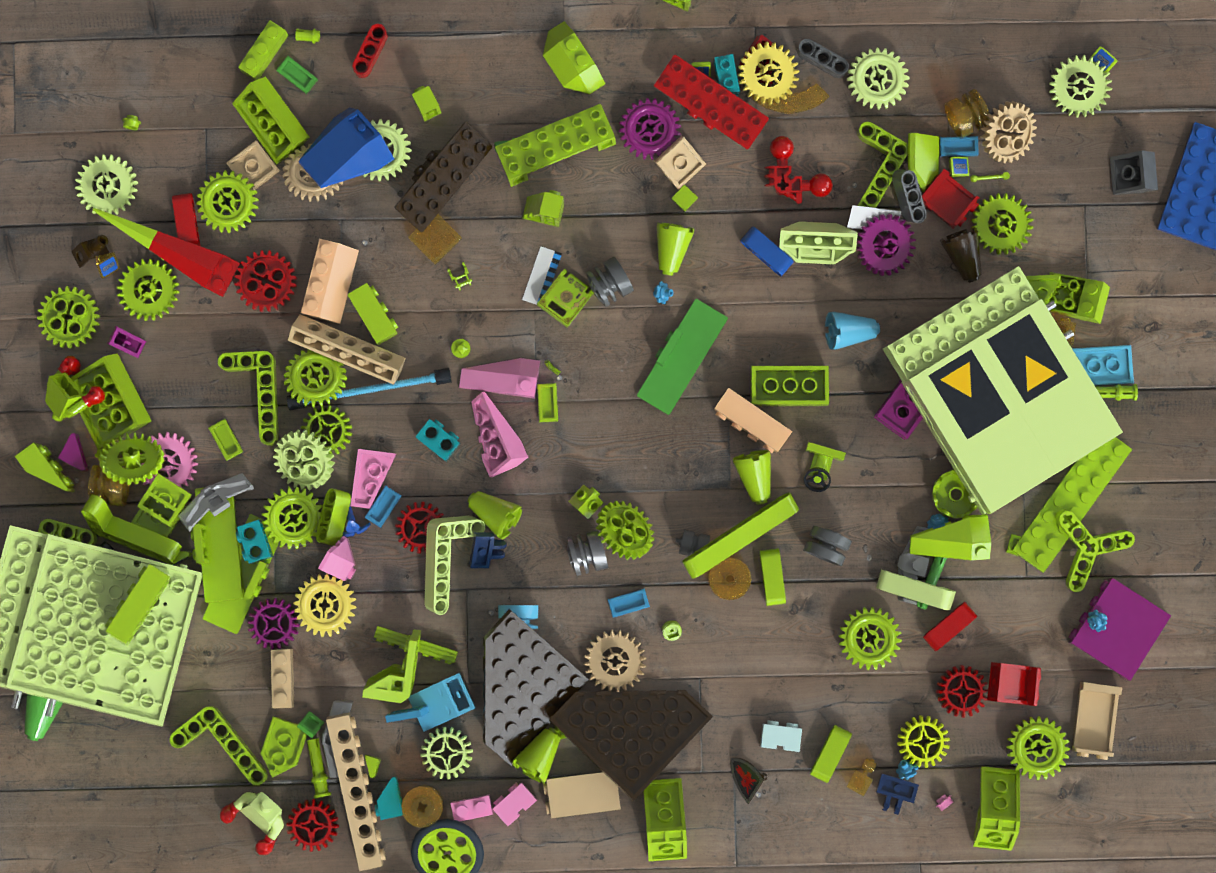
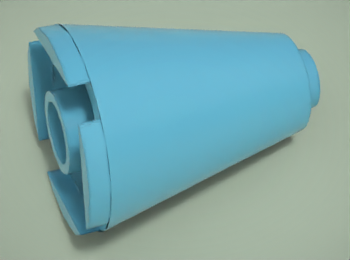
M829 312L826 316L825 327H828L829 333H825L828 347L832 350L874 339L880 333L879 323L872 318L839 312Z

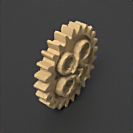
M1006 101L1005 105L999 104V110L993 108V115L988 114L989 121H984L987 126L981 128L985 134L980 136V138L985 139L981 145L986 147L984 152L988 153V157L998 162L1006 163L1007 161L1012 163L1013 159L1019 160V155L1025 156L1024 150H1030L1028 144L1034 143L1031 137L1036 136V134L1032 133V131L1037 127L1032 125L1036 119L1031 118L1034 113L1029 111V107L1019 102L1012 101L1010 103ZM1013 131H1014V132L1021 133V134L1018 135V134H1013V133H1009V132H1013Z

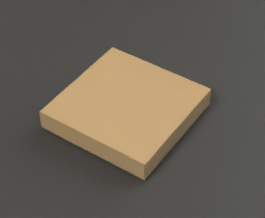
M682 135L654 160L656 165L678 190L706 165Z
M257 140L226 162L228 167L235 171V176L241 173L243 175L242 180L249 178L247 185L254 184L251 190L257 189L280 171Z

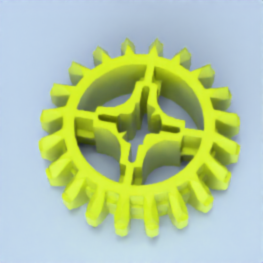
M919 715V722H917L915 717H912V725L908 721L905 722V725L908 727L907 730L903 727L900 728L905 733L904 736L898 734L897 737L903 739V742H897V745L904 746V748L899 750V753L906 752L903 756L904 760L911 757L910 764H914L916 760L918 767L923 762V766L928 768V761H930L932 766H935V758L939 762L942 761L939 754L947 755L942 749H949V745H945L944 741H950V738H943V735L947 734L948 731H940L944 725L940 723L936 726L937 719H933L930 723V716H927L924 721L923 716ZM925 725L933 728L938 737H929L926 733ZM916 727H919L918 736L915 739L908 740L910 733ZM923 736H925L924 739L933 740L925 743L924 747H922V744L914 743L922 740ZM938 743L936 751L928 756L929 747L932 744ZM909 746H918L920 753H922V758L915 756L910 751Z

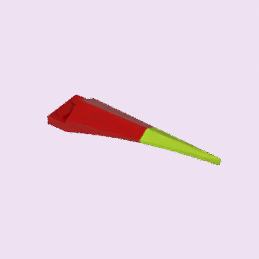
M93 208V211L202 287L224 297L237 272V268L241 264L240 262L222 253Z

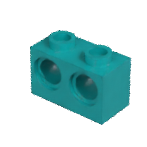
M733 54L714 57L713 63L717 83L736 96H739L740 89Z
M429 419L415 437L447 462L460 445L457 441L459 437L451 431L449 433L443 430L444 425L438 420L432 421ZM429 428L436 429L437 434L434 438L427 437L426 432ZM444 440L452 442L449 450L442 449L441 444Z
M256 520L237 527L236 537L244 548L242 556L244 561H248L249 564L273 557L266 532L263 530L262 520ZM249 528H253L255 531V535L251 539L246 537V531ZM256 546L261 549V554L258 557L252 555V549Z

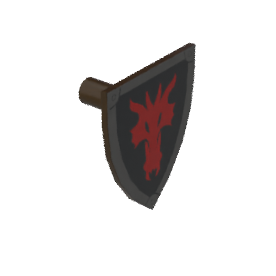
M731 758V770L735 784L741 796L749 804L763 781L767 780V774H761L754 765L744 759Z

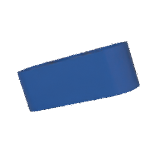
M753 226L740 240L749 251L781 277L794 263L784 251Z

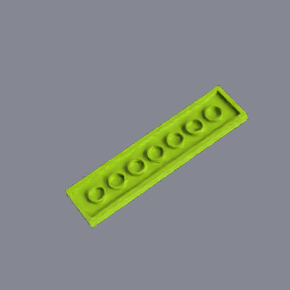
M1115 437L1074 462L1015 544L1012 551L1044 573L1069 538L1056 521L1057 513L1064 509L1069 510L1081 522L1132 449ZM1064 515V522L1071 526L1072 523L1068 520V516Z

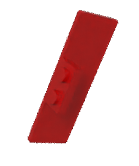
M677 55L672 57L654 84V87L689 110L687 114L695 119L700 117L704 120L703 125L711 130L716 128L747 150L769 120L763 113Z

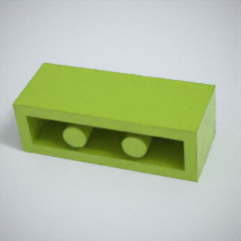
M270 20L239 65L240 71L254 81L258 80L288 37L286 30Z
M366 283L347 294L377 345L398 334L395 329L399 327L393 318L389 319L386 315L388 309L383 302H378L376 296L379 294L373 285L369 287Z

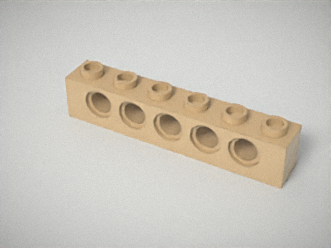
M301 314L292 325L288 341L393 385L398 379L406 359Z

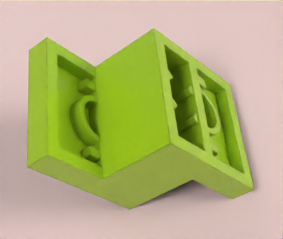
M158 473L137 505L140 509L131 523L168 538L180 520L178 515L183 511L182 509L192 494Z

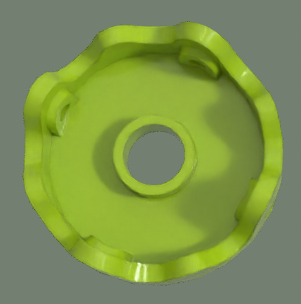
M955 470L944 473L934 483L932 501L936 509L944 516L955 519L962 518L977 509L976 504L970 502L968 498L969 493ZM953 489L960 491V499L954 500L951 498V491Z

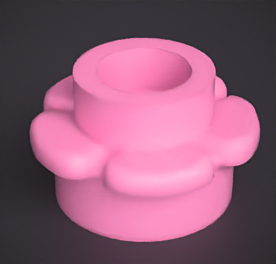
M944 794L937 799L936 802L938 804L936 808L939 807L943 811L953 803V800L950 798L951 795L947 797Z

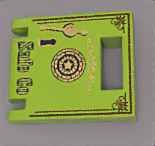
M564 269L539 300L537 306L568 328L594 293L591 289L587 294L586 291L589 286L570 273L567 278L564 277L568 272ZM552 301L566 311L563 317L548 307Z

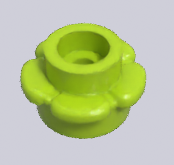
M127 115L126 118L122 119L124 122L123 127L126 129L138 130L139 124H141L138 117L134 115Z

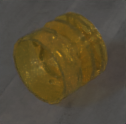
M429 785L414 787L406 794L402 802V813L406 821L420 828L429 827L436 823L444 810L443 796L439 790ZM420 802L427 804L425 812L422 809L418 810Z

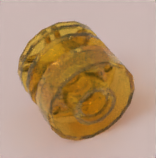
M976 89L970 90L968 92L969 95L967 93L962 94V102L955 97L944 103L948 123L960 139L973 134V125L977 130H981L983 126H987L984 121H989L990 119L988 117V107Z
M93 465L88 480L89 497L91 494H94L105 500V502L109 497L111 506L125 507L130 485H127V482L119 484V480L117 482L112 481V478H107L106 474L102 472L100 465Z

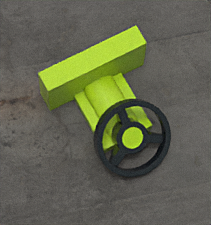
M808 442L805 451L814 453L810 469L805 473L804 483L809 490L822 492L830 486L831 476L829 471L833 459L843 461L846 453ZM827 478H828V479H829V482H828V484L826 485V483L824 482V480L827 481ZM808 482H813L817 485L821 484L823 488H813Z

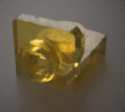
M1060 318V320L1055 321L1058 327L1065 328V330H1062L1063 334L1072 330L1075 336V322H1071L1069 318ZM1074 336L1067 339L1071 347L1074 344Z

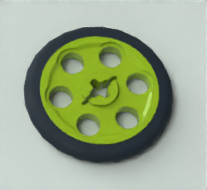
M441 819L426 824L416 833L411 845V858L419 873H449L447 868L450 866L456 867L457 873H478L483 864L484 850L479 836L472 828L457 820ZM445 832L448 837L446 839H439L437 833ZM463 837L466 839V843L460 845L456 842V838ZM427 843L431 844L434 850L426 851L423 846ZM444 850H445L446 852H448V851L450 850V851H451V854H450V855H449V854L444 855ZM468 854L471 857V861L464 862L461 856ZM430 861H436L439 864V867L433 869L429 866L428 863Z

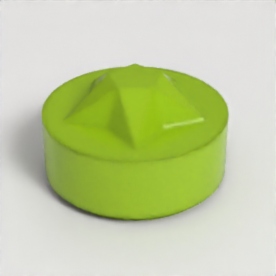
M457 339L453 342L451 351L455 357L462 359L470 354L471 347L466 340Z
M671 620L664 623L662 633L665 639L674 641L681 636L682 629L678 622Z

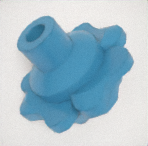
M660 281L659 285H656L654 288L653 296L658 303L666 304L669 297L673 296V290L668 288L667 283Z
M941 514L932 515L930 520L927 521L928 529H937L945 526V523L949 522L948 517H944Z
M1098 610L1089 612V617L1087 618L1089 627L1093 630L1095 629L1096 632L1106 630L1107 616L1101 612L1099 613Z
M909 759L902 760L896 770L899 778L908 780L916 775V770L919 768L916 762L910 764Z

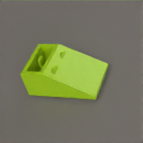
M1050 272V273H1049V275L1059 274V273H1054V272ZM1060 274L1061 279L1049 303L1054 301L1056 307L1051 309L1050 312L1101 324L1110 287L1102 281Z
M33 442L15 456L27 473L65 491L75 492L73 481L68 476L63 475L61 472L63 470L62 466L58 461H54L50 457L52 453L46 445L43 446Z

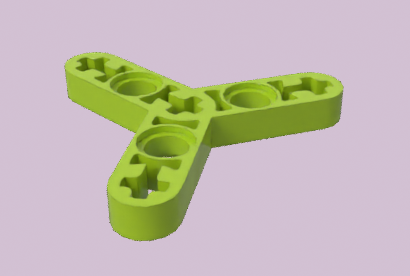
M1064 509L1057 513L1056 521L1078 548L1066 578V586L1073 592H1081L1084 589L1096 555L1127 549L1135 542L1134 535L1127 530L1092 536L1071 511ZM1064 515L1068 516V520L1072 523L1071 526L1064 522ZM1076 528H1081V536L1074 538L1073 531ZM1124 535L1128 537V539L1125 541L1126 543L1122 541H1116V539H1123ZM1106 538L1111 539V545L1108 548H1104L1102 545L1103 540ZM1083 540H1085L1089 544H1092L1090 546V551L1086 550L1087 546L1085 545V543L1082 542ZM1081 560L1086 561V567L1083 570L1078 569V563ZM1075 572H1078V573H1080V574H1083L1082 577L1079 576V575H1076ZM1077 580L1079 584L1074 586L1072 581Z

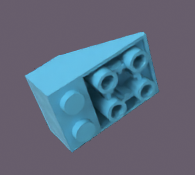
M461 673L410 695L408 698L412 708L428 706L429 713L422 717H417L423 732L476 708Z

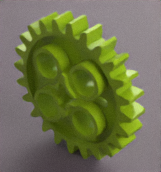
M66 286L65 291L60 287L58 288V293L51 291V298L45 296L47 303H40L44 306V309H38L42 316L37 317V319L43 322L38 327L45 328L41 334H49L46 340L50 341L53 339L54 345L60 342L61 348H64L66 343L69 349L72 348L73 343L76 347H79L80 341L87 344L85 338L92 339L90 333H97L94 326L100 325L95 321V319L101 317L95 314V312L100 310L98 307H93L96 301H89L91 295L87 294L84 296L85 291L83 289L78 293L77 287H74L72 291L68 286ZM65 301V309L59 311L58 304ZM79 306H84V313L77 315L76 309ZM69 315L73 316L72 319H69V320H66V319H65V316H69ZM56 320L61 321L59 329H54L53 327ZM75 324H79V332L73 334L72 327Z
M615 501L614 503L610 502L607 506L605 505L597 515L599 518L596 520V523H598L596 529L601 531L597 535L604 538L601 543H607L606 549L612 548V554L618 552L619 558L625 555L626 560L630 557L633 560L637 557L641 558L653 546L651 542L655 539L652 537L654 531L649 530L653 525L647 524L646 521L649 518H644V512L639 513L637 506L633 509L631 503L626 506L624 501L620 504L618 501Z

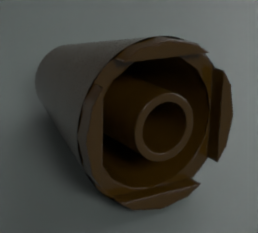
M973 227L972 232L964 229L946 236V241L942 238L940 242L963 280H968L969 283L979 280V276L982 275L977 228Z

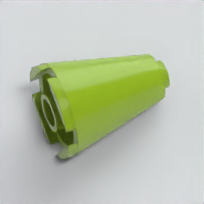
M657 222L659 270H662V274L673 276L674 272L677 273L693 237L694 228H683L682 225Z
M757 450L745 456L744 454L735 456L733 464L751 501L756 502L757 505L767 503V499L771 497L770 451Z
M480 491L473 492L468 498V507L500 539H505L511 533L508 530L512 526L515 527L522 515V507L518 504Z
M553 728L544 729L512 761V765L516 769L521 767L523 774L539 783L542 781L544 784L561 740L558 736L559 732Z

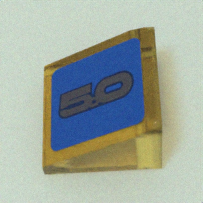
M115 252L96 257V265L102 279L120 269Z

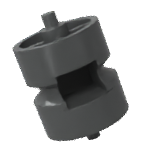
M684 529L682 538H676L675 541L680 545L679 554L689 556L708 544L711 536L706 534L696 536L695 532Z

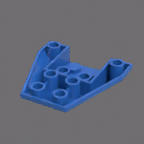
M349 107L332 119L298 162L318 186L324 188L377 171L393 161L394 157L380 133L358 109Z

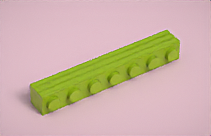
M377 626L374 638L378 642L383 643V641H386L391 646L399 645V648L404 650L408 635ZM420 639L418 652L422 653V656L429 657L430 655L433 656V659L438 661L440 659L445 660L444 663L450 665L455 663L458 651Z

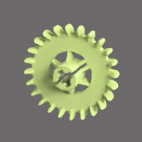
M877 47L875 53L872 49H869L868 55L865 52H861L862 58L855 57L857 63L852 62L850 64L854 69L848 70V73L853 76L848 77L847 81L853 82L848 88L855 89L851 93L852 96L858 94L856 102L863 99L862 106L869 102L870 109L876 104L877 109L880 110L881 104L887 109L888 102L894 106L895 99L901 101L899 93L906 94L903 88H907L909 85L904 81L909 80L910 77L904 75L908 72V69L902 68L905 62H898L900 56L894 58V51L887 54L886 48L881 53ZM878 65L884 66L886 69L881 70ZM871 67V75L865 74L866 71ZM888 70L892 75V80L887 79L886 72ZM876 76L882 78L880 83L877 80L874 81ZM865 77L869 79V87L865 83ZM885 83H891L888 89H885ZM872 87L874 89H878V92L873 91L870 88Z
M1075 55L1074 62L1068 57L1067 65L1060 62L1062 69L1055 68L1058 75H1051L1055 82L1049 83V85L1055 87L1049 92L1056 94L1052 98V100H1058L1056 107L1063 105L1061 112L1068 109V116L1074 111L1076 118L1079 117L1080 112H1082L1084 117L1087 116V111L1094 115V108L1101 111L1099 104L1106 105L1103 98H1110L1106 91L1112 90L1111 87L1107 86L1112 80L1106 79L1110 72L1103 73L1106 66L1099 68L1100 60L1093 63V57H1090L1086 61L1085 55L1082 56L1081 60ZM1083 72L1088 75L1086 78H1078L1076 73ZM1074 74L1076 77L1075 81L1067 82L1071 75ZM1089 76L1092 77L1095 84H1089L1087 80ZM1080 81H1083L1084 85L1091 86L1093 88L1086 87L1082 89V92H1080L1077 87L1068 86V84L1076 85L1079 84ZM1067 89L1073 90L1074 94L1072 97L1069 96ZM1088 90L1094 91L1089 98L1086 97L1085 93ZM1078 94L1083 95L1085 100L1079 101L1073 98Z
M379 119L378 124L372 120L371 124L380 133L383 140L384 137L391 140L386 145L388 148L392 145L394 146V160L381 169L364 174L363 176L366 177L370 174L372 181L377 176L379 182H381L382 176H385L388 181L389 174L396 178L395 171L397 170L402 173L400 166L407 167L404 160H410L411 158L406 153L412 152V150L406 146L410 145L411 142L404 141L408 135H401L403 128L396 130L397 123L390 126L389 120L385 124H383L382 119Z
M102 154V160L95 156V163L88 159L89 167L82 165L85 172H77L82 178L75 179L76 182L81 184L76 186L75 189L81 191L76 195L77 197H84L80 203H88L85 207L86 210L93 207L110 214L114 211L118 215L119 208L125 211V204L131 206L129 199H135L132 193L138 190L133 186L137 185L138 182L132 180L136 177V174H130L133 167L126 168L127 161L121 163L119 156L114 161L112 154H110L107 160L106 156ZM109 172L117 175V177L111 178ZM118 179L120 180V190L116 188L115 183ZM94 181L96 182V186L98 188L95 192L93 189ZM105 181L110 183V185L106 186V189L102 186L105 184ZM117 191L118 194L112 198L111 194ZM102 192L104 199L98 197L97 194Z

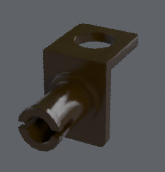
M99 235L97 238L81 242L72 250L79 268L83 267L89 260L109 254L106 247L109 241L105 235ZM78 251L81 252L83 260H80Z

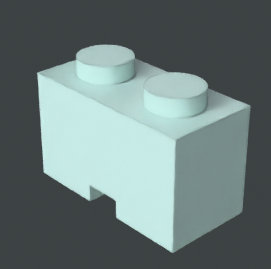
M767 720V724L762 723L760 747L776 749L778 745L783 746V749L787 751L800 752L802 728H798V724L786 723V726H780L778 721Z

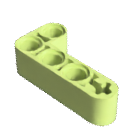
M882 569L876 586L877 589L944 610H951L956 591L945 587L935 586Z

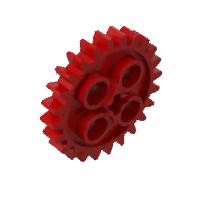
M261 250L260 256L253 252L254 258L252 259L246 256L248 262L241 261L244 267L243 269L237 268L240 275H235L239 282L234 285L240 287L236 293L243 294L240 300L247 299L245 305L253 304V310H256L259 306L260 312H263L265 307L268 312H271V307L278 310V304L285 307L284 300L291 301L288 295L295 294L291 288L297 287L295 283H292L297 277L291 275L295 272V269H288L291 263H284L286 260L285 256L279 259L278 252L272 256L271 250L268 251L267 255ZM260 264H264L266 267L263 273L256 272V268ZM276 272L283 273V278L280 281L274 280ZM250 274L257 275L262 279H266L268 277V280L270 282L280 285L281 289H278L268 283L264 285V283L261 280L250 277ZM251 282L258 283V288L255 291L249 290ZM269 289L275 290L273 298L266 297V292Z

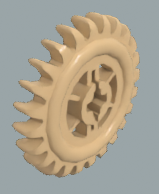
M308 144V148L301 146V151L295 149V155L289 154V159L285 160V165L287 166L283 167V172L285 173L282 176L283 179H286L285 185H289V192L294 190L295 197L301 193L302 200L308 195L309 202H311L313 196L319 202L320 195L326 200V193L328 192L333 196V188L339 191V186L336 183L320 188L299 164L300 158L312 145ZM300 171L306 173V175L301 177Z
M611 630L610 636L605 631L603 632V638L596 635L597 643L590 641L593 648H586L590 654L584 655V657L589 659V661L583 665L590 667L585 673H592L589 680L596 679L594 686L601 683V690L608 686V691H612L613 687H615L616 692H619L620 687L627 691V684L634 687L633 680L640 682L637 674L644 675L640 668H645L646 665L642 664L641 661L647 658L640 656L645 650H638L641 642L634 644L635 636L628 639V632L622 636L621 630L618 631L617 635ZM611 647H619L623 650L620 654L613 653ZM607 649H610L611 654L608 657L602 656ZM624 651L627 653L629 660H625L621 656ZM614 656H618V660H621V662L628 663H620L617 664L616 667H613L611 662L602 659L604 658L610 660L613 659ZM601 662L607 663L608 669L606 671L603 670ZM622 666L628 667L624 673H620L619 669ZM610 669L617 670L619 675H610L607 672Z

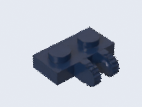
M475 532L469 561L470 568H489L491 559L504 558L505 552L501 549L506 548L507 542L495 539L493 532Z
M881 773L876 792L886 795L882 810L887 811L890 806L891 797L898 799L894 807V814L898 815L903 800L914 803L919 784Z

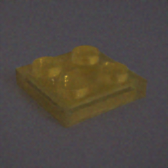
M439 214L423 232H419L416 229L408 237L434 265L462 240V237Z

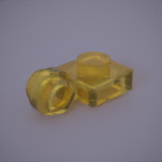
M866 758L861 767L864 769L863 773L855 770L846 787L864 796L873 781L871 777L867 776V773L872 774L877 765L874 759Z

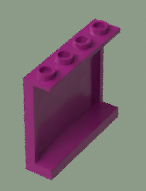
M1109 578L1108 580L1105 579L1100 585L1099 589L1101 591L1099 595L1094 596L1090 601L1089 605L1091 607L1088 612H1084L1079 619L1081 623L1078 628H1074L1069 634L1068 638H1070V641L1068 643L1073 644L1121 675L1120 677L1131 681L1171 615L1114 578ZM1098 610L1099 613L1105 614L1107 616L1106 630L1096 632L1095 629H1091L1087 622L1088 613Z

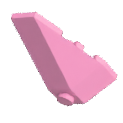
M518 358L463 368L461 370L459 388L535 399L540 361Z
M481 392L471 403L475 424L479 426L481 435L478 437V440L483 445L484 454H481L482 461L489 477H494L517 467L528 458V455L520 438L487 394Z
M343 536L340 541H337L335 546L333 545L327 551L318 569L343 581L351 580L356 571L354 569L356 565L347 537Z

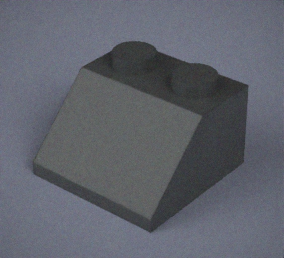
M1137 151L1110 157L1113 195L1145 193L1158 190L1155 152Z

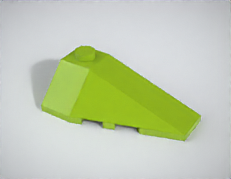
M987 514L968 515L962 517L960 521L951 523V521L947 522L943 527L937 529L930 528L910 535V554L963 560L990 559L991 536Z

